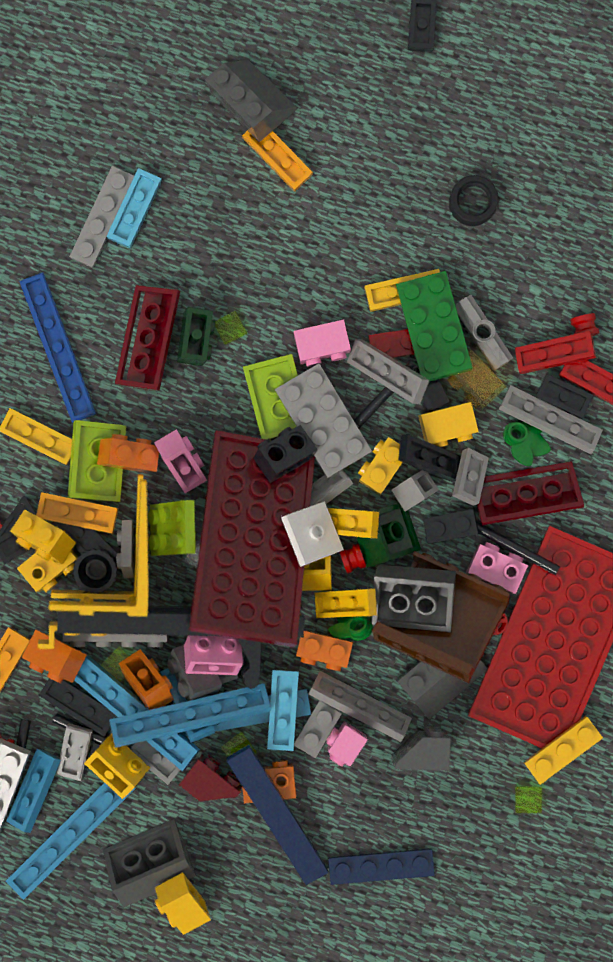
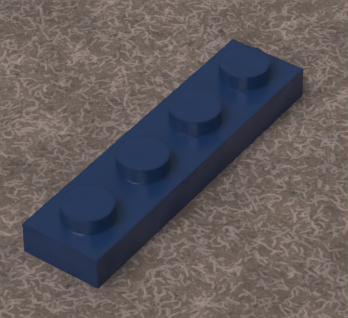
M432 848L328 857L331 885L435 876Z

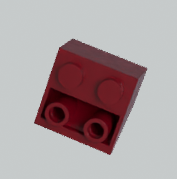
M202 754L179 784L198 801L237 797L242 789L240 781L232 771L229 770L223 778L220 776L222 769L219 766L221 763L210 754L207 757Z

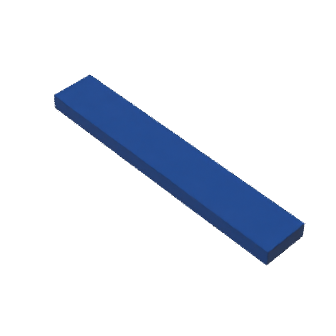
M42 272L19 281L71 422L74 423L75 420L81 421L97 415L45 274Z

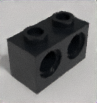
M299 425L294 429L291 427L284 429L278 434V438L272 441L266 439L257 446L258 450L253 459L268 481L272 483L312 460L318 449L302 426ZM290 443L296 444L299 449L292 448ZM269 455L276 456L279 461H273Z

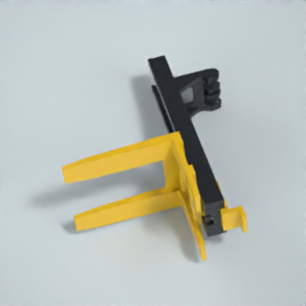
M143 474L137 475L133 591H104L96 594L95 592L90 593L85 590L52 589L51 598L80 599V601L49 602V610H58L57 621H50L49 639H39L38 648L54 649L55 631L70 636L91 634L93 636H106L107 634L220 636L189 631L192 606H148L146 479H143ZM93 599L125 600L126 602H93ZM304 615L299 616L297 638H304ZM237 638L245 653L239 675L242 681H244V685L252 689L257 687L260 682L261 642Z

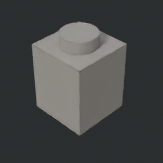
M421 470L393 488L392 492L404 511H407L439 489L429 473Z

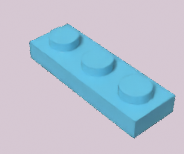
M137 169L106 236L109 240L131 249L162 182L160 177L142 169Z
M272 671L271 711L267 749L294 751L299 671Z

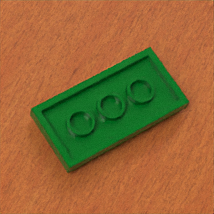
M446 271L396 284L416 362L419 365L420 375L430 382L473 370Z

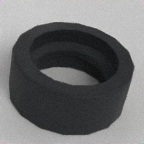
M469 175L460 179L454 185L449 198V209L453 217L461 224L467 226H479L487 222L494 215L498 205V192L494 184L487 178L479 175ZM468 187H479L488 196V206L479 215L466 214L459 206L460 193Z

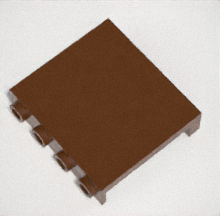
M414 552L413 563L410 567L456 571L451 632L391 627L377 621L372 630L374 640L469 683L509 604L510 593L500 585H490L483 582L475 574L467 575L459 571L452 564H442L436 561L430 554Z

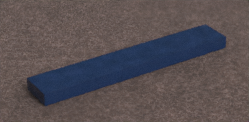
M248 745L228 756L227 763L305 885L329 873L327 866L251 746Z

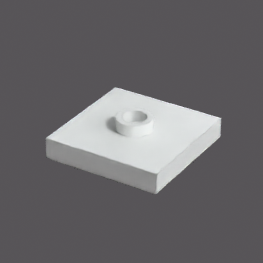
M325 501L281 517L300 567L344 550Z

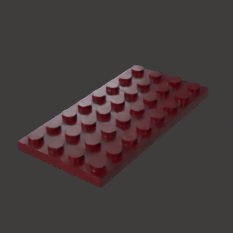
M216 430L213 437L189 631L295 647L298 637L304 566L300 567L281 517L310 507L315 457L270 483L253 459L258 450L257 446L266 439ZM290 444L292 448L299 449L297 445ZM269 455L273 461H279L276 456Z

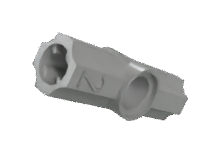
M472 295L465 297L455 304L459 319L494 371L513 359L496 333L494 324L486 318ZM479 327L486 328L489 332V337L486 339L479 338L476 329Z

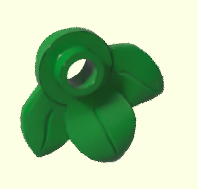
M512 422L504 428L503 438L511 446L512 456L524 466L532 465L533 456H543L551 451L547 441L540 435L542 430L525 422ZM511 432H517L519 439L514 438Z
M372 616L337 617L338 623L328 629L334 638H351L355 641H361L372 633Z

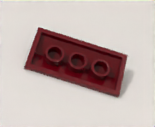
M135 286L115 384L142 390L160 391L180 290ZM141 292H145L127 379L123 380Z
M572 461L485 476L484 483L568 469V473L483 487L479 504H476L482 525L584 508L583 498Z

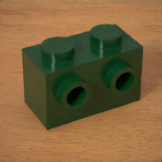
M187 307L183 312L177 356L178 363L203 366L207 360H210L212 345H209V339L215 329V320H212L213 311Z

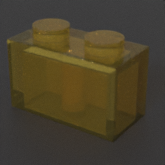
M470 350L468 353L473 370L452 375L447 380L456 390L461 388L467 394L465 399L467 402H471L474 409L479 407L483 410L506 386Z

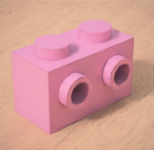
M344 320L294 331L300 364L306 363L307 367L321 364V360L331 358L332 361L347 358L346 354H349L351 351Z
M176 429L154 442L164 462L184 493L207 481L201 470L205 465L197 453L192 455L190 452L194 450V447L187 436L182 438Z
M488 542L484 546L478 545L466 573L475 574L489 584L500 585L507 592L516 594L528 565L522 563L524 558L510 552L508 556L499 553V547Z
M188 636L184 644L186 674H238L243 665L242 647L237 638L226 636Z
M346 721L342 723L339 729L334 727L326 739L330 759L342 767L344 764L351 766L368 740L366 735Z

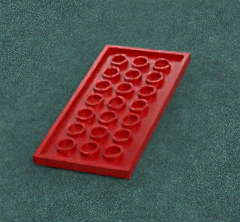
M552 526L547 527L537 554L559 565L560 569L555 576L532 563L508 618L507 628L499 639L467 714L469 717L540 748L546 746L581 719L613 643V553Z

